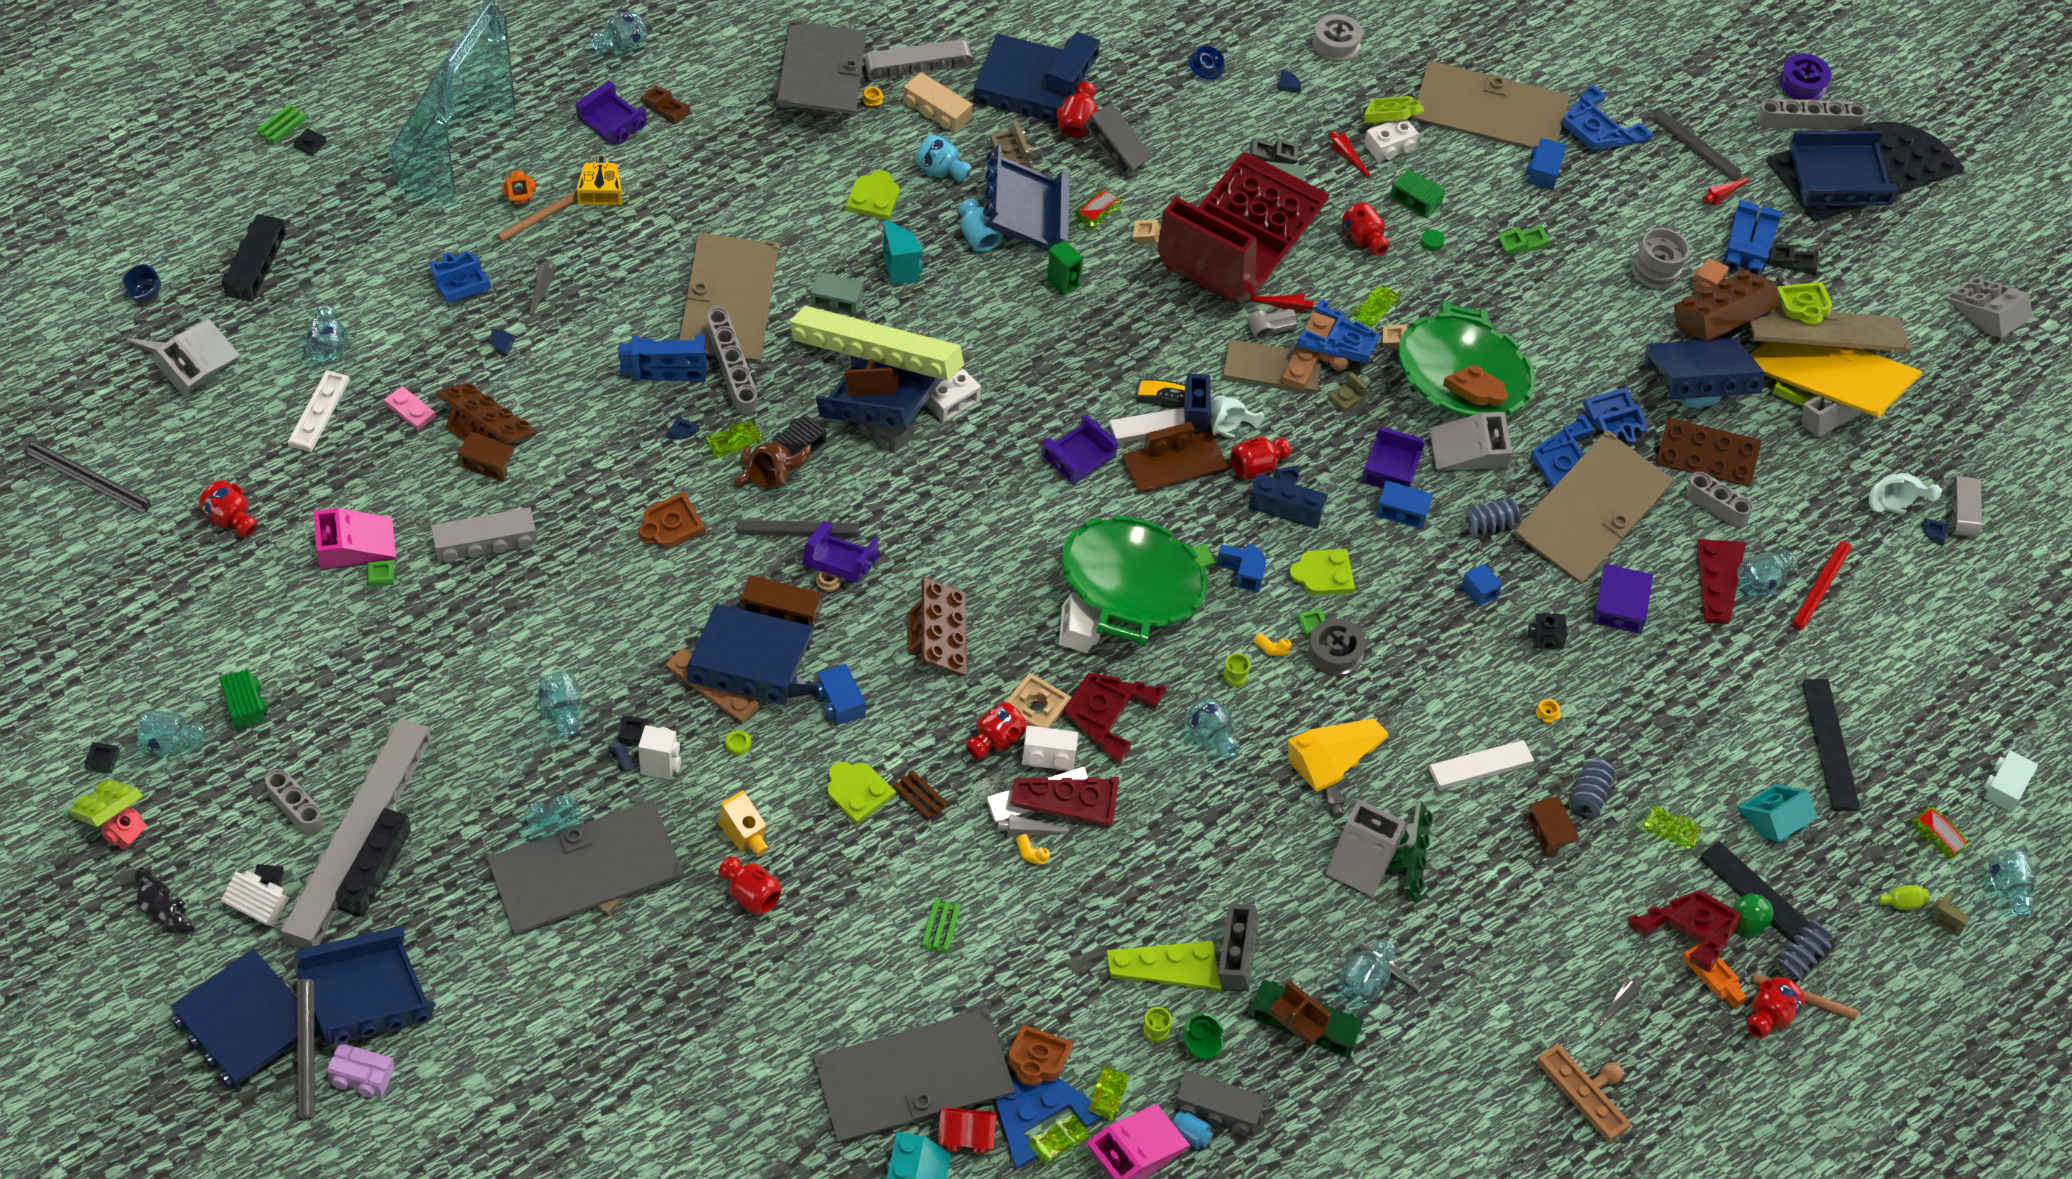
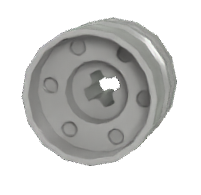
M1655 228L1648 231L1632 264V272L1636 279L1652 289L1663 290L1674 286L1690 253L1688 242L1682 235L1671 229Z

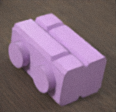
M342 1043L338 1045L334 1057L330 1061L327 1074L329 1081L336 1088L345 1090L349 1087L356 1089L365 1097H373V1095L382 1097L395 1067L391 1057Z

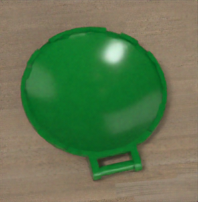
M1442 300L1436 317L1427 318L1424 316L1414 321L1401 337L1398 356L1401 368L1408 381L1426 399L1449 412L1465 417L1489 412H1505V416H1509L1527 404L1535 387V372L1529 357L1523 355L1519 350L1520 345L1507 333L1502 335L1493 329L1494 325L1488 322L1487 309L1479 308V310L1452 305L1449 301ZM1471 365L1479 366L1483 371L1505 384L1504 391L1507 392L1508 397L1501 406L1473 404L1444 387V379Z
M1114 516L1112 520L1092 519L1085 522L1083 527L1078 530H1073L1065 542L1061 559L1063 572L1070 586L1082 600L1100 612L1096 633L1100 635L1104 633L1137 642V645L1145 647L1150 626H1165L1178 623L1190 617L1201 606L1207 592L1208 582L1204 566H1201L1195 560L1198 556L1186 542L1181 543L1172 537L1174 533L1160 525L1134 517ZM1111 618L1139 626L1140 631L1136 632L1108 624L1107 620Z

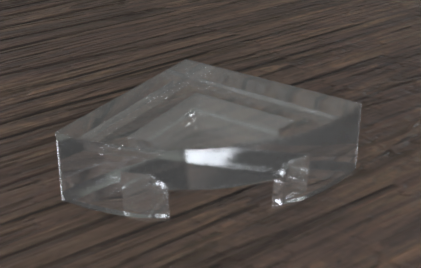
M989 777L979 780L970 788L968 796L987 802V797L997 794L1001 778Z

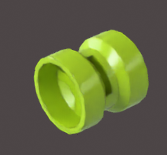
M1234 653L1227 657L1223 678L1228 685L1241 687L1248 681L1251 663L1247 656Z
M1154 1007L1145 1014L1143 1034L1148 1041L1160 1043L1168 1038L1172 1017L1166 1009Z

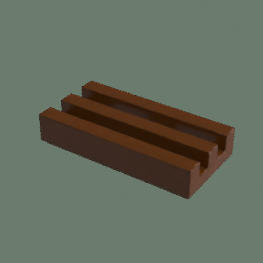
M910 770L907 776L901 777L900 782L896 781L893 783V789L927 821L947 807V801L913 770ZM905 785L908 789H910L932 811L929 812L918 800H916L905 788H903V786ZM920 789H922L931 799H929Z

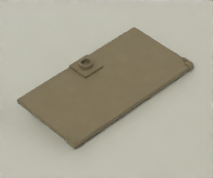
M1429 61L1417 98L1424 107V111L1421 114L1413 115L1411 120L1533 149V146L1539 145L1540 138L1558 142L1562 127L1561 122L1565 116L1570 95L1512 81L1509 78L1497 75H1487Z
M698 233L679 340H695V335L705 334L706 356L717 358L707 332V314L711 308L722 307L729 314L746 362L761 364L780 244L771 241L762 242Z
M1776 308L1749 321L1753 341L1809 344L1903 351L1904 353H1911L1912 349L1911 342L1907 338L1899 317L1839 313L1831 309V313L1823 317L1820 324L1807 325L1800 320L1787 317L1783 308Z
M1606 430L1528 517L1513 531V535L1520 541L1525 542L1567 575L1583 584L1669 488L1674 479L1620 441L1612 432Z

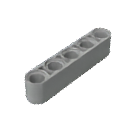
M965 40L868 53L863 59L868 78L871 81H875V79L897 78L896 76L918 75L920 72L926 74L940 72L939 70L943 69L945 71L961 69L964 66L968 68L974 61L969 44Z
M1765 99L1760 105L1756 120L1759 125L1767 128L1850 130L1863 125L1868 109L1860 102Z
M722 307L711 308L707 314V332L734 407L740 414H751L757 407V390L729 314Z

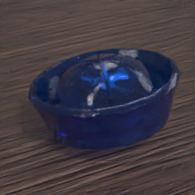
M1199 47L1189 56L1190 68L1201 78L1215 80L1224 73V56L1214 47Z

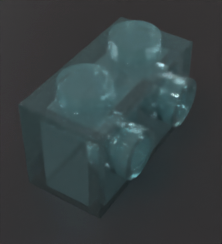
M569 793L554 797L555 802L544 805V802L540 801L528 805L529 810L523 813L530 836L534 838L584 823L577 797L570 798Z

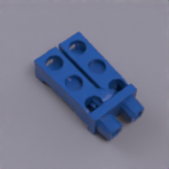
M1739 200L1727 251L1723 262H1726V266L1729 267V271H1738L1740 266L1747 268L1748 271L1759 275L1761 272L1763 273L1783 211L1762 206L1752 242H1750L1760 205Z
M705 334L695 335V340L654 341L651 338L640 340V336H632V343H619L620 374L633 375L634 381H641L642 378L651 381L706 382L707 357Z

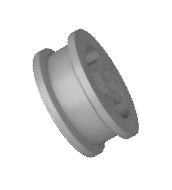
M1340 14L1324 16L1315 25V35L1312 42L1313 48L1319 56L1326 60L1334 62L1348 61L1358 54L1363 31L1360 24L1348 16ZM1336 33L1340 34L1339 42L1335 41Z

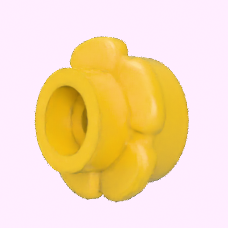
M868 87L864 90L861 98L865 105L872 107L881 105L884 96L879 88Z
M1545 699L1538 704V709L1535 711L1536 716L1542 719L1543 722L1552 723L1560 718V707L1556 701Z

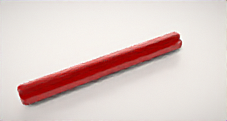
M1842 540L1837 545L1792 622L1794 628L1803 630L1849 554L1852 548L1850 543Z

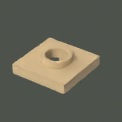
M1029 673L1006 702L1011 703L1021 712L1027 726L1051 728L1062 715L1064 708L1072 697ZM1032 701H1039L1044 704L1045 708L1042 710V713L1035 714V711L1028 708L1027 705Z

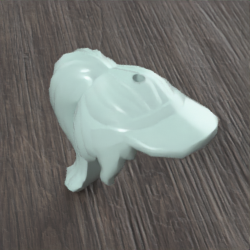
M1221 395L1211 400L1209 424L1213 435L1217 433L1227 438H1234L1235 435L1228 432L1236 429L1241 421L1251 423L1255 428H1258L1265 419L1263 412H1249L1244 404L1234 398Z
M1890 474L1872 488L1869 495V505L1873 511L1879 513L1887 510L1904 514L1907 510L1903 508L1906 509L1911 505L1917 496L1925 497L1934 502L1941 496L1943 489L1938 484L1926 487L1917 477L1910 474Z

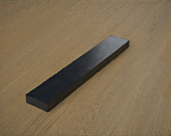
M1804 679L1802 687L1833 812L1858 811L1860 804L1829 679Z
M1719 840L1701 854L1700 860L1740 896L1759 894L1766 898L1773 908L1771 924L1793 944H1796L1794 940L1795 935L1804 937L1801 932L1803 927L1811 929L1808 924L1809 921ZM1830 940L1831 949L1825 946L1821 947L1825 954L1823 957L1816 953L1814 954L1818 962L1817 964L1835 950L1836 945Z

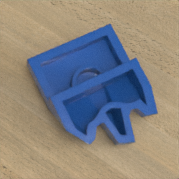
M463 251L458 257L454 256L451 252L443 253L444 260L442 262H430L434 281L446 303L457 302L462 298L481 294L483 291L491 289L490 281L482 271L480 261L474 253Z
M1627 387L1590 397L1583 401L1591 424L1603 433L1608 430L1617 437L1619 436L1626 445H1632L1636 442L1634 430L1639 433L1648 431L1646 418L1640 404H1634Z

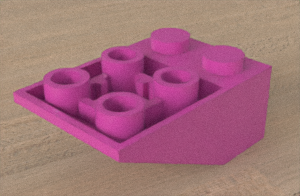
M342 508L313 511L320 569L397 559L393 520L391 517Z
M1158 1104L1109 1125L1087 1141L1091 1156L1109 1179H1147L1190 1147V1144Z

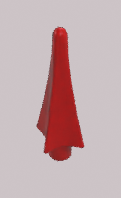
M1336 131L1329 134V138L1333 142L1331 148L1353 164L1366 177H1370V172L1358 157L1346 134L1343 133L1339 136Z
M1745 177L1734 182L1710 186L1708 194L1703 196L1702 200L1705 204L1712 202L1716 206L1739 187L1749 182V178Z
M1305 293L1283 296H1254L1250 300L1285 310L1291 309L1299 314H1303L1304 309L1313 310L1314 301L1305 300Z

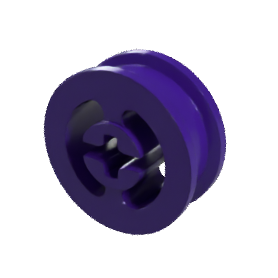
M1796 54L1786 60L1779 78V84L1788 96L1796 100H1818L1826 93L1832 73L1828 64L1821 58L1811 54ZM1805 73L1808 74L1807 79H1806V83H1805V82H1802L1803 79H1804Z

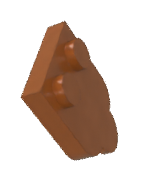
M1475 365L1445 377L1443 383L1444 387L1477 405L1490 404L1501 406L1508 397L1507 392L1504 391L1505 384Z
M683 491L647 508L643 515L645 523L641 525L638 536L645 544H657L660 548L670 549L705 533L706 529L686 493Z
M1022 1025L1009 1051L1007 1062L1016 1071L1018 1080L1026 1085H1038L1043 1080L1054 1081L1060 1077L1072 1052L1074 1042Z

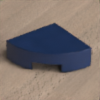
M1281 70L1278 90L1300 93L1301 83L1293 73Z
M492 329V345L500 355L506 357L515 341V335Z
M678 417L666 433V438L673 440L690 438L700 430L699 425Z
M1299 466L1276 469V479L1296 484L1299 476Z
M1924 518L1922 527L1926 536L1934 543L1943 546L1948 524Z
M794 676L788 690L790 698L815 694L811 681H803L801 677Z
M615 742L608 746L613 758L618 757L621 764L620 767L623 770L628 771L635 767L623 743Z

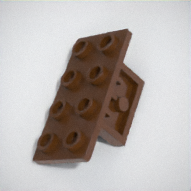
M463 383L437 390L436 396L453 407L446 428L464 441L470 432H475L492 438L494 435L506 444L530 438L537 434V430L530 426L529 422L512 414L513 412L510 409L502 407L492 397L484 395L473 384Z
M1668 418L1657 464L1692 473L1703 472L1713 478L1750 486L1762 441L1744 435Z
M1191 422L1146 433L1143 449L1122 455V460L1139 493L1228 470V464L1212 432L1208 431L1194 435V427Z
M925 577L921 580V600L908 611V653L918 655L922 652V661L924 663L959 676H965L967 674L966 594Z

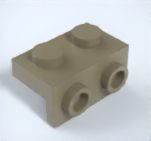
M1012 121V130L990 134V142L993 149L998 144L1002 145V157L1029 167L1030 158L1033 156L1030 144L1026 143L1025 131L1023 128H1020L1017 121Z

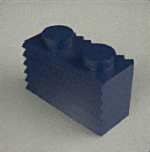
M1187 374L1184 423L1191 422L1196 430H1206L1209 425L1211 413V376L1206 374Z

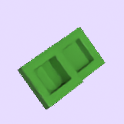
M1542 225L1523 232L1518 227L1498 235L1506 254H1517L1550 247V240Z

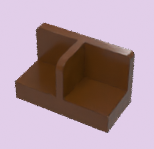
M873 359L869 360L867 369L845 371L849 396L897 394L900 381L899 373L893 372L892 368H875Z
M470 432L457 452L459 466L503 482L508 475L506 464L515 450L514 446L475 432Z
M1558 796L1530 803L1526 817L1547 859L1557 856L1560 846L1578 841L1579 836Z
M1292 981L1285 985L1284 994L1269 1008L1268 1012L1310 1047L1328 1029L1331 1013Z

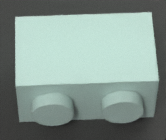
M2010 750L2006 758L2000 757L1993 770L1998 772L1997 775H1990L1983 787L1988 790L1984 799L2012 813L2038 764Z

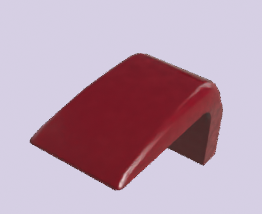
M1241 153L1199 207L1177 196L1173 198L1163 211L1158 240V253L1163 265L1167 269L1235 304H1245L1262 288L1322 209L1329 198V194L1249 153Z

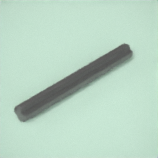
M1660 109L1655 113L1654 120L1730 179L1735 181L1741 176L1742 170L1664 110Z
M737 520L736 531L738 534L812 536L822 522ZM829 522L833 524L832 537L859 536L858 523Z
M303 979L297 982L298 1117L304 1119L315 1116L314 981L310 979Z

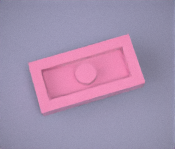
M403 386L384 399L387 407L417 431L436 417L435 412Z

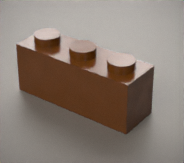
M752 575L749 576L740 598L742 610L813 626V629L822 608V593Z

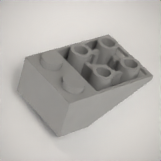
M1978 277L1972 278L1969 282L1945 297L1948 302L1985 333L2000 338L2032 318L2030 293Z
M208 319L180 333L157 348L152 360L178 391L185 396L237 360L241 355L213 322Z
M1505 412L1479 413L1429 429L1436 471L1507 468L1512 449Z
M1358 799L1345 825L1325 875L1374 897L1407 829L1406 821Z

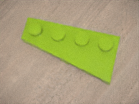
M1213 941L1107 950L1106 956L1110 978L1138 982L1151 981L1158 982L1161 985L1170 986L1174 984L1186 986V988L1211 989V991L1221 992Z

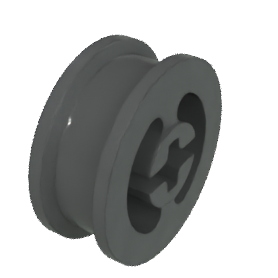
M1333 618L1322 621L1316 625L1311 633L1308 650L1309 658L1313 665L1325 674L1332 676L1351 674L1360 667L1363 661L1366 645L1365 636L1357 625L1348 620ZM1326 640V646H1321L1320 643ZM1348 648H1351V649L1354 650L1353 652H1351L1350 654L1347 655V653H1348Z

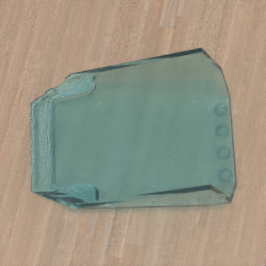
M485 0L445 57L395 142L389 147L388 156L390 157L391 167L402 189L454 206L457 204L447 122L454 112L455 102L464 100L507 115H516L506 16L499 12L500 8L498 5H495L494 0Z

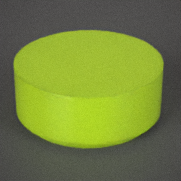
M742 730L732 731L726 736L725 747L732 755H744L751 748V737Z

